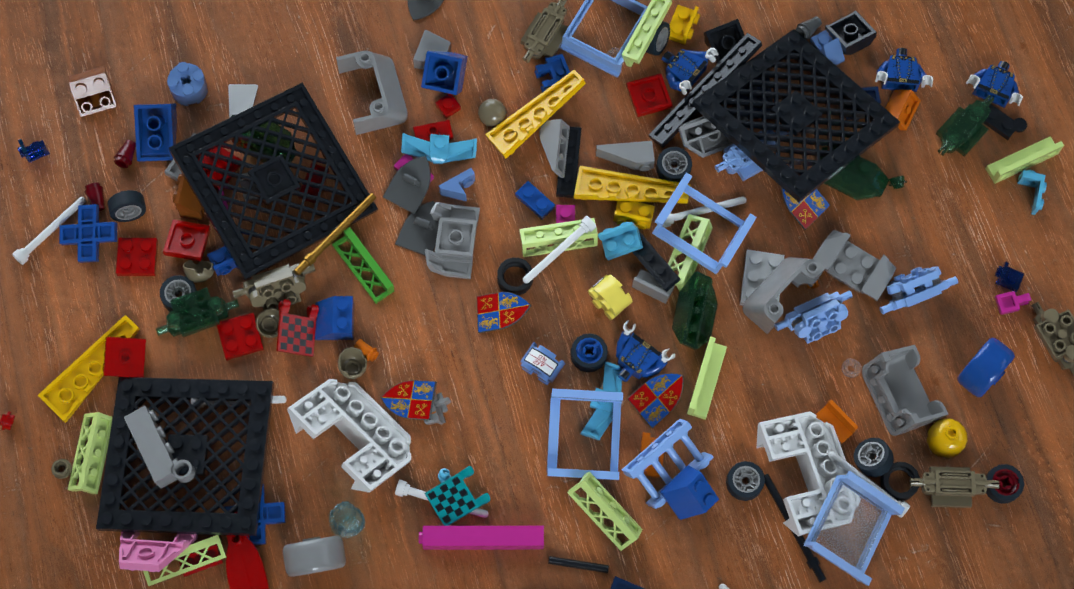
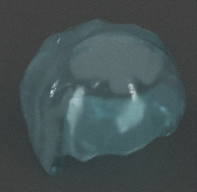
M348 501L337 504L330 511L328 520L331 532L336 536L349 539L355 537L365 527L363 513Z

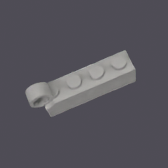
M143 406L124 417L154 482L161 489L176 480L186 483L194 478L196 471L189 461H178L177 458H173L172 453H174V450L169 442L166 443L164 439L166 433L161 426L158 427L156 421L159 419L154 410L150 411L146 406ZM188 466V473L184 476H179L180 469Z

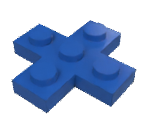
M97 204L78 205V224L60 225L59 244H78V262L80 263L99 262V243L117 242V223H99V205Z
M264 484L262 486L257 536H249L250 541L254 545H266V525L286 523L285 503H265ZM224 506V508H225L227 511H229V510L233 507V506Z

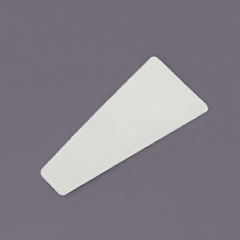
M230 84L228 86L229 118L253 107L258 85Z

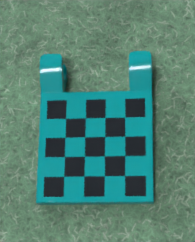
M471 466L466 467L458 474L424 493L444 526L451 525L490 502L491 498L488 493L481 495L475 500L463 481L474 474Z

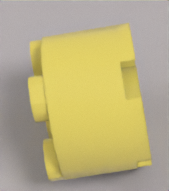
M606 274L588 290V293L593 298L592 303L597 309L602 308L605 315L610 320H613L633 301L629 293L625 295L621 288L622 284L612 275L608 276Z

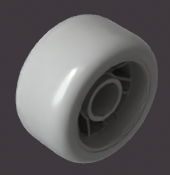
M340 536L303 539V542L287 544L283 547L285 571L289 577L339 569L346 564L344 544Z

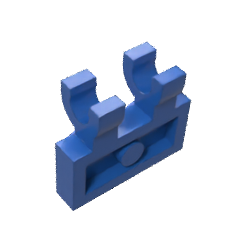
M563 54L545 58V64L536 65V70L534 71L536 78H541L547 73L551 76V80L542 81V92L570 73Z

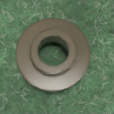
M66 459L55 461L51 468L52 474L58 479L67 478L72 472L71 463ZM64 466L65 471L59 472L60 467Z

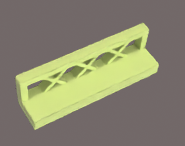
M651 0L622 53L626 66L632 67L634 62L637 64L641 62L657 29L672 5L671 0Z
M1050 136L987 165L985 169L994 184L1058 155L1064 144L1062 141L1055 144Z
M688 214L679 237L684 240L691 236L693 241L690 245L703 252L713 229L712 224L707 218ZM691 221L699 222L698 228L692 231L689 229ZM674 248L668 265L673 271L678 269V276L681 280L675 286H677L679 292L686 293L698 263L686 256L684 261L677 264L676 257L682 254V252Z
M581 220L519 229L523 257L551 253L580 227ZM597 227L592 232L584 233L565 251L598 246Z
M711 336L687 412L688 415L705 420L727 346L715 343L716 338Z
M100 412L84 414L67 490L98 494L113 417Z
M590 471L567 492L620 551L639 538L643 529ZM581 487L587 493V498L579 497L575 491ZM590 504H597L600 507V513L593 512L590 509ZM604 518L611 519L614 527L606 526ZM617 533L624 534L628 540L622 543L617 538Z
M215 535L189 545L188 548L174 559L182 562L177 572L168 570L167 565L162 569L160 577L151 581L149 572L143 571L148 586L226 558L221 536ZM217 544L221 555L214 558L206 555L208 548ZM205 548L204 553L199 552V550ZM193 552L202 555L199 563L196 565L186 562L189 555ZM186 555L184 560L179 559L180 557ZM204 557H206V558L209 559V560H206V561L202 562L203 559H204ZM185 564L190 566L188 568L183 569ZM165 571L171 573L169 575L164 576Z

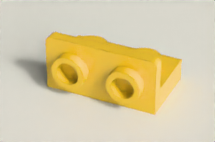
M677 5L669 24L670 40L684 45L687 39L691 40L694 33L692 27L694 24L697 25L701 15L698 14V6H695V9L692 10Z
M618 201L613 221L618 224L633 222L638 229H650L655 206L635 201Z

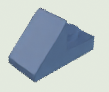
M827 30L811 37V44L837 66L845 61L839 38L833 40Z
M472 168L440 184V195L467 201L466 193L462 188H468L474 183L475 173Z

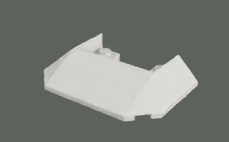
M329 379L287 409L296 434L304 429L314 439L335 425L359 449L357 453L343 462L341 466L355 480L351 487L353 490L370 493L411 461V436L356 382H348L347 384L337 382L335 379Z
M810 411L759 422L756 448H765L769 462L796 456L808 492L783 499L789 515V519L783 522V524L797 536L809 534L836 476L847 475L848 473L828 457L829 452L833 451L846 461L834 426L828 422L824 423L816 418L817 415ZM842 485L821 530L851 523L853 513L861 500L860 496Z

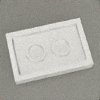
M747 249L740 305L744 304L746 299L784 260L785 255Z

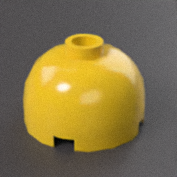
M952 418L938 420L928 430L927 444L930 450L939 457L953 458L958 456L964 450L968 441L965 427L959 421Z

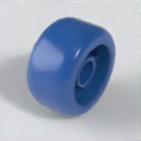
M990 338L957 377V381L974 396L982 397L1004 375V370L1014 360L1015 354L998 339Z

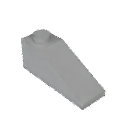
M562 119L546 121L539 130V136L552 171L560 178H564L570 126Z
M652 141L596 145V156L633 170L648 171L654 167L655 159Z

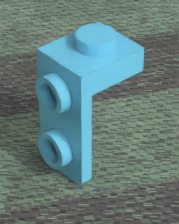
M1023 170L1018 177L1017 184L1035 188L1031 214L1035 215L1038 210L1043 208L1044 199H1042V193H1045L1047 182H1045L1046 175L1036 173L1033 170Z

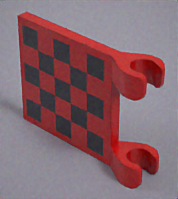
M284 299L279 301L276 351L313 357L316 318L319 306L314 304L308 306L306 310L307 317L288 314L291 306L290 300Z

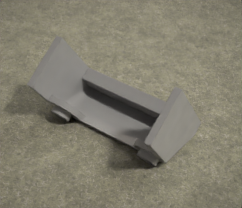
M366 50L336 57L339 74L373 67L382 96L381 99L374 100L370 104L371 115L353 119L356 135L399 125L407 120L406 104L394 62L390 57Z

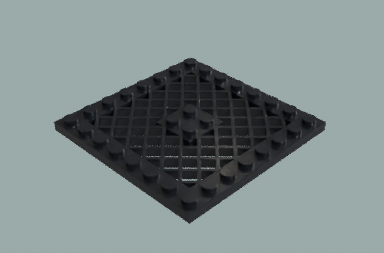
M794 29L692 102V106L798 203L900 124L896 117ZM790 59L798 60V64L790 63ZM777 68L786 69V72H778ZM790 70H799V74L790 73ZM803 71H809L811 75H805ZM765 77L773 78L774 82L765 81ZM778 79H786V83L778 82ZM791 80H798L799 84H792ZM804 81L812 82V85H804ZM816 82L825 83V87L816 86ZM752 86L761 87V91L752 90ZM765 87L774 88V92L765 91ZM778 89H785L787 93H779ZM804 91L812 92V96L804 95ZM817 93H824L825 97H818ZM830 94L838 95V99L830 98ZM740 95L748 96V100L740 99ZM753 97H761V101H755ZM766 98H772L774 102H766ZM817 103L826 104V108L817 107ZM727 104L736 105V109L727 108ZM830 105H838L839 109L830 108ZM740 106H748L749 110H740ZM843 106H850L851 110H843ZM753 107L762 108V112L753 111ZM831 115L839 116V120L831 119ZM740 116L749 117V121L740 120ZM844 116L852 117V121L844 120ZM753 118H762V122H753ZM857 118H865V122H857ZM766 119L775 120V124L766 123ZM818 124L827 125V129L818 128ZM831 126H840V130H832ZM844 127L852 128L853 132L844 131ZM753 128L762 129V133L753 132ZM767 130H775V134H767ZM780 131L788 132V136L780 135ZM806 134H814V138H806ZM819 135L827 136V140L819 139ZM832 136L840 137V141L832 140ZM767 140L776 141V145H768ZM780 142H788L789 147L780 146ZM793 143L802 144V148L793 147ZM806 144L815 145V149L806 148ZM819 146H828V151L819 150ZM780 152L789 153V157H780ZM794 154L802 155V159L794 158ZM807 155L815 156V160L807 159ZM794 165H802L803 170L794 169Z
M303 82L169 147L170 154L244 280L325 239L369 195ZM285 114L283 120L276 119L277 117ZM287 115L298 117L296 124L286 122ZM300 118L304 123L305 127L299 126ZM268 122L267 128L259 127ZM271 123L281 125L280 132L269 130ZM284 126L294 129L293 136L282 134ZM297 130L307 133L306 140L295 137ZM251 131L250 137L243 135ZM254 131L265 133L263 141L253 138ZM267 135L278 137L276 145L266 142ZM310 135L315 143L308 141ZM235 138L233 145L226 143ZM238 139L248 142L246 149L236 146ZM280 139L291 141L289 148L279 146ZM293 142L304 145L302 152L292 150ZM251 143L261 145L259 153L249 150ZM306 146L317 149L315 156L305 153ZM218 147L216 153L209 152L210 150ZM221 147L231 150L230 157L219 155ZM264 147L274 149L272 157L262 154ZM277 150L287 153L286 160L283 158L282 154L275 157ZM319 150L325 159L318 157ZM234 151L245 154L243 161L232 158ZM290 154L300 157L299 164L288 162ZM204 155L215 158L213 166L202 163ZM247 155L258 158L256 165L245 162ZM303 158L313 161L311 168L301 165ZM218 159L228 162L226 170L215 167ZM260 159L267 160V162L259 165ZM316 162L326 165L324 172L314 169ZM231 163L241 166L239 173L229 171ZM244 167L251 169L248 171L249 176L242 175ZM289 167L297 169L295 176ZM328 167H330L334 175L327 173ZM204 169L211 170L209 178ZM299 170L310 173L308 180L298 178ZM214 172L224 174L222 182L212 179ZM312 174L323 177L321 184L311 182ZM227 175L237 178L235 186L225 183ZM325 178L335 180L334 188L324 185ZM240 179L251 182L249 189L238 187ZM338 182L344 191L337 189ZM253 183L258 192L251 191ZM299 183L306 185L304 193L297 191L301 187ZM213 185L220 186L219 193H217ZM309 186L319 189L318 196L307 194ZM223 188L233 190L232 198L221 195ZM322 190L332 193L330 200L320 197ZM236 192L247 194L245 202L234 199ZM290 194L288 201L281 199L282 197ZM335 194L345 197L343 204L333 201ZM292 195L303 197L301 205L291 202ZM249 196L260 198L258 206L248 203ZM305 199L316 201L314 209L304 206ZM262 200H264L266 205L273 203L271 210L261 207ZM222 201L230 203L228 210ZM374 201L350 225L377 212L378 208ZM319 202L329 205L327 213L317 210ZM233 204L243 207L241 214L231 212ZM275 204L285 205V213L274 211ZM331 206L339 208L330 213ZM289 207L299 210L297 217L287 215ZM246 208L256 210L255 218L244 216ZM302 211L312 213L310 221L300 218ZM259 212L270 214L268 222L257 219ZM315 214L322 216V218L313 222ZM272 215L283 218L281 226L270 223ZM232 217L240 219L238 226H236ZM285 219L296 222L294 230L283 227ZM242 220L253 223L251 231L240 228ZM298 223L306 225L297 230ZM255 224L266 227L264 235L253 232ZM269 228L279 230L277 238L267 236ZM282 232L289 233V235L280 239ZM242 234L249 235L247 243ZM252 236L262 239L260 247L250 244ZM265 240L273 242L263 248Z
M119 377L96 529L98 531L257 536L274 382ZM191 398L199 399L193 405L188 401ZM150 399H159V400L156 401V402L153 404ZM169 399H170V400H178V401H176L174 404H172V403L169 401ZM146 401L151 405L148 409L150 411L154 410L159 414V420L156 421L157 425L164 420L167 423V426L163 429L167 434L170 430H173L176 434L168 435V442L174 450V453H172L173 458H177L178 461L187 460L194 466L196 471L194 478L199 484L191 491L186 486L189 482H180L171 490L168 486H165L168 493L159 499L155 493L161 488L156 485L150 489L147 485L153 479L151 474L147 475L144 479L139 476V473L147 466L139 449L136 450L133 446L136 442L132 438L124 417L139 409ZM208 401L216 402L213 405H211ZM227 401H236V402H235L233 405L230 406V404H229ZM167 402L170 407L161 413L158 407ZM186 402L189 408L181 414L177 408ZM205 402L209 408L200 414L196 409ZM224 403L228 409L220 415L216 409ZM244 404L248 409L239 416L235 410ZM175 411L178 417L170 423L166 417ZM194 411L198 417L189 423L185 418ZM213 412L217 418L209 424L205 418ZM233 413L237 418L228 425L224 419ZM249 415V422L247 425L244 419ZM183 420L187 426L178 433L174 427ZM203 421L206 427L197 433L194 427ZM222 422L226 427L217 434L213 428ZM241 422L245 428L236 434L233 428ZM190 430H192V432H193L195 435H186V434H187ZM209 431L215 435L210 441L208 435H206ZM230 431L235 437L225 443L222 437ZM247 434L245 444L241 438ZM220 441L224 446L217 452H214L211 446ZM239 441L243 447L234 453L230 447ZM131 447L135 453L129 457ZM209 450L213 455L207 459V453ZM228 450L232 456L223 462L219 457ZM243 453H245L244 463L239 459ZM139 457L143 463L136 469H133L130 464ZM217 459L221 465L212 472L208 466ZM237 460L241 466L232 472L228 466ZM128 466L132 472L126 476ZM189 467L181 468L179 475H186ZM206 468L210 475L201 481L198 476H205ZM226 469L230 475L221 482L217 475ZM242 472V479L240 482L236 476H238ZM136 476L140 482L131 489L127 483ZM212 479H215L219 484L210 491L205 485ZM234 479L239 485L232 491H229L225 486ZM126 486L129 491L123 495L124 487ZM145 486L149 492L139 498L136 492ZM184 487L188 493L179 500L175 493ZM204 488L207 494L198 500L195 494ZM223 488L227 495L218 501L214 495ZM240 491L239 502H238V500L234 497V495H236V494ZM133 495L138 501L128 508L124 502ZM153 496L157 502L148 509L144 502ZM173 496L177 502L167 509L164 503ZM193 497L197 503L188 510L183 504ZM210 498H213L216 504L207 510L203 504ZM232 498L236 505L227 511L223 505ZM142 505L146 511L136 509ZM160 506H162L165 511H155V510L158 509ZM180 506H181V507L184 509V511H185V512H174V511H176ZM201 507L205 512H195V511H196L198 508ZM221 508L225 513L214 512Z

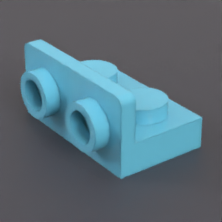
M623 222L620 226L607 228L603 232L598 233V238L602 241L605 257L608 261L643 248L639 229L633 222Z

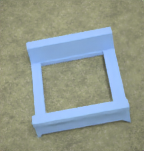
M585 0L564 33L560 49L618 78L624 63L622 53L648 6L636 0H611L641 15L618 54L613 58L572 37L594 1Z
M686 172L655 220L657 226L652 234L714 274H717L722 266L725 268L728 266L757 217L750 213L745 221L690 187L688 183L693 176ZM683 192L739 227L719 262L662 227Z
M552 388L547 476L582 478L590 471L596 479L619 480L618 461L623 392ZM561 400L613 403L610 471L557 468Z

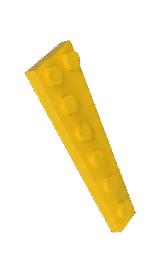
M575 70L571 71L486 133L487 139L505 159L508 158L586 84L584 79Z
M580 166L574 199L667 203L679 182ZM683 192L677 203L687 204L689 195Z
M124 315L40 392L38 397L66 423L103 377L106 337L134 338L140 330L139 327Z

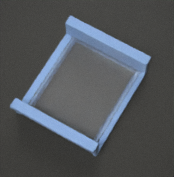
M848 471L847 475H837L804 546L827 559L854 577L858 582L869 586L872 578L864 573L891 515H902L905 508L851 471Z

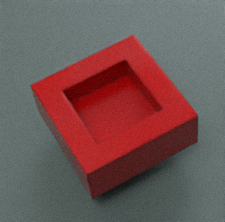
M447 94L435 102V106L445 119L461 110V106L452 94Z

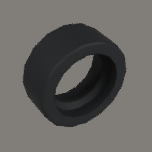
M512 257L506 259L497 270V282L503 292L517 295L526 293L530 289L533 279L527 284L510 286L504 280V273L508 268L519 267L528 274L532 270L531 265L521 258Z
M906 462L893 463L887 473L881 476L880 485L884 491L897 501H905L918 491L919 486H912L904 493L896 492L890 487V474L901 470L906 472L910 478H920L912 465Z

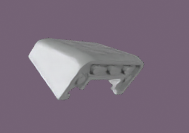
M785 258L746 299L742 308L743 313L768 334L774 328L775 323L782 316L784 310L782 304L776 298L791 282L797 288L801 284H808L812 287L825 270V267L815 259Z
M915 345L883 352L862 368L863 379L887 430L893 436L909 432L948 415L941 401H929L914 368L920 363V354Z

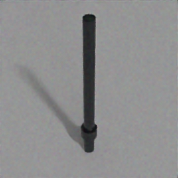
M769 474L764 475L767 489L785 521L788 520L789 515L782 497ZM791 531L807 559L806 563L809 569L813 570L819 583L825 581L826 577L819 566L818 558L814 557L810 548L804 546L805 539L803 535L797 536Z

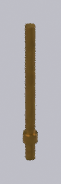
M370 193L311 253H307L303 257V261L293 271L299 276L308 266L311 267L316 262V258L376 199V196Z

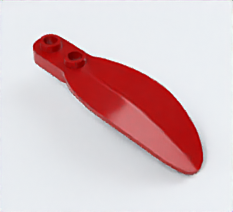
M226 535L228 540L226 573L229 588L269 589L262 558L256 546L250 541V537L239 536V541L235 542V538L238 535Z

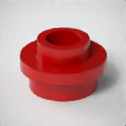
M10 411L7 412V415L3 414L0 419L1 430L3 431L5 429L11 430L15 415H12Z

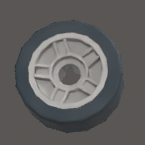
M662 21L646 53L658 56L664 51L670 37V25L667 22Z
M669 147L659 154L656 164V171L661 180L679 183L685 173L690 174L692 169V159L689 153L679 147ZM671 164L678 166L676 168L671 167Z
M121 191L111 196L108 200L110 217L118 222L134 221L146 212L144 197L138 191Z
M177 275L168 278L162 284L160 298L167 310L175 314H184L196 305L198 291L193 281L185 276ZM180 292H182V296H181V297H176V296H175V295L180 294Z
M880 438L865 439L859 443L853 455L855 464L862 474L867 477L875 478L884 475L890 470L894 461L893 452L887 443Z
M748 461L735 464L730 469L726 478V486L729 493L742 501L756 498L762 491L765 483L764 473L760 467ZM748 478V484H744L742 479Z

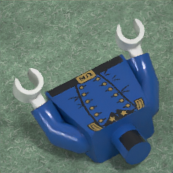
M710 48L707 51H686L681 49L676 56L667 51L661 60L668 64L665 74L670 88L682 91V94L686 95L706 71L707 60H710L712 63L716 61L714 56L719 55L715 48Z
M898 48L896 55H891L888 61H884L878 68L875 82L878 80L883 82L882 89L912 90L917 92L920 82L922 88L925 85L930 87L933 85V77L926 75L915 57L907 56L906 48Z
M1000 61L998 67L990 65L988 69H982L970 75L966 84L970 83L974 86L973 95L1005 108L1008 101L1009 104L1015 102L1020 106L1023 98L1019 94L1017 82L1014 81L1015 75L1008 71L1010 65L1005 61Z
M629 320L626 321L623 325L624 331H622L616 347L618 365L623 368L617 376L622 381L627 382L631 376L640 380L642 377L649 378L659 374L667 365V361L675 358V353L669 358L667 351L670 348L663 350L661 353L636 334L632 333L631 335L630 333L635 330L636 324L633 325L632 329H629L627 327Z

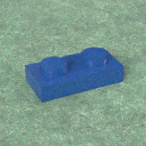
M529 181L515 193V196L541 220L555 208V204Z

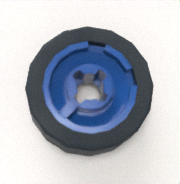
M589 333L576 338L571 348V360L575 367L584 372H595L605 364L608 350L605 341L601 337ZM591 350L593 352V355H586V351Z

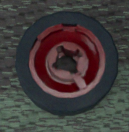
M1008 464L998 465L992 468L986 475L987 480H999V489L987 488L986 491L988 497L994 502L1001 504L1010 503L1023 492L1024 478L1014 466ZM1002 481H1005L1007 486L1003 487Z

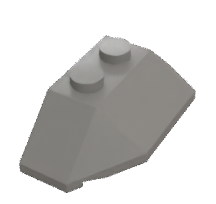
M740 106V110H745L744 106ZM704 116L688 121L678 128L683 146L701 158L722 151L733 144ZM740 116V120L748 121L747 117Z

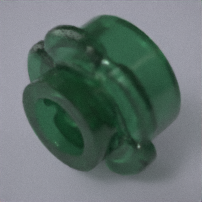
M904 176L889 179V186H893V189L905 187L904 184L907 183Z

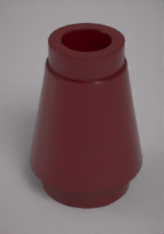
M126 140L114 156V163L117 166L128 168V166L132 165L136 143L132 140Z
M99 182L86 185L84 193L90 204L99 205V211L104 210L103 187L100 186Z

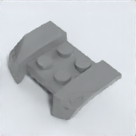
M435 202L430 212L433 220L439 221L435 252L425 249L426 262L430 271L446 277L471 279L480 208Z
M833 230L824 240L813 259L825 267L824 271L828 275L856 292L864 293L878 301L890 282L896 267L885 255L879 260L850 243L848 240L851 234Z

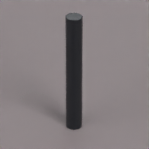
M549 556L548 562L551 565L608 573L609 565Z

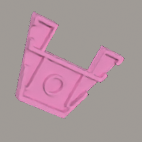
M121 532L119 549L120 569L160 572L188 548L189 545L196 541L198 535L177 533L173 542L139 540L137 538L140 532Z

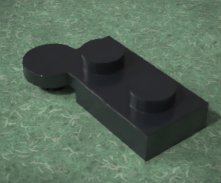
M990 103L985 108L984 114L980 119L982 123L1006 140H1009L1015 131L1021 133L1027 128V122L1023 118L1013 120Z

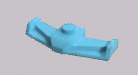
M402 133L401 152L417 158L426 156L427 160L433 164H444L476 158L477 138L449 143V135L431 134L429 142Z
M605 361L603 390L596 388L595 391L622 392V380L617 376L622 368L619 365ZM591 401L590 408L596 410L582 430L581 435L600 440L612 422L613 403Z

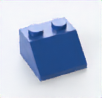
M427 51L421 87L453 95L461 93L468 56L453 52Z
M332 296L316 302V305L319 306V312L316 318L315 340H354L353 296Z
M689 465L660 491L680 520L706 513L719 500L702 472Z

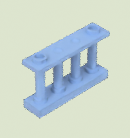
M682 419L676 421L622 469L626 476L632 479L638 478L651 496L646 504L654 509L662 507L666 503L660 491L673 480L659 462V456L667 452L680 471L686 467L673 448V444L679 439L683 441L695 458L688 465L698 471L706 468L710 463L709 461L714 458L712 454L700 453L687 434L692 426L688 421ZM649 465L654 467L666 484L658 492L644 474V470Z

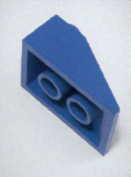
M176 103L134 105L137 161L173 160L169 147L176 144Z

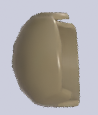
M497 99L485 100L478 110V116L486 126H497L504 121L507 114L505 106Z
M203 259L197 264L193 263L192 260H188L183 264V270L189 280L199 283L213 276L214 264Z
M270 308L262 311L256 319L258 332L261 336L267 338L278 336L279 310Z
M350 347L340 353L338 369L344 377L356 379L366 372L367 359L364 357L362 350Z

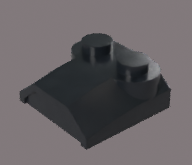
M856 10L825 26V29L833 39L839 38L843 54L852 55L868 47L877 36V32Z
M736 19L704 32V41L709 48L717 50L719 55L714 57L718 64L745 35L739 20Z

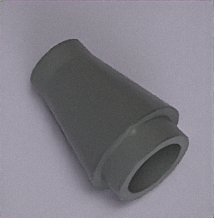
M815 16L798 24L795 30L805 39H809L818 27L822 25V21L819 17Z

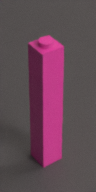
M423 526V532H419V544H422L423 550L543 549L544 526Z

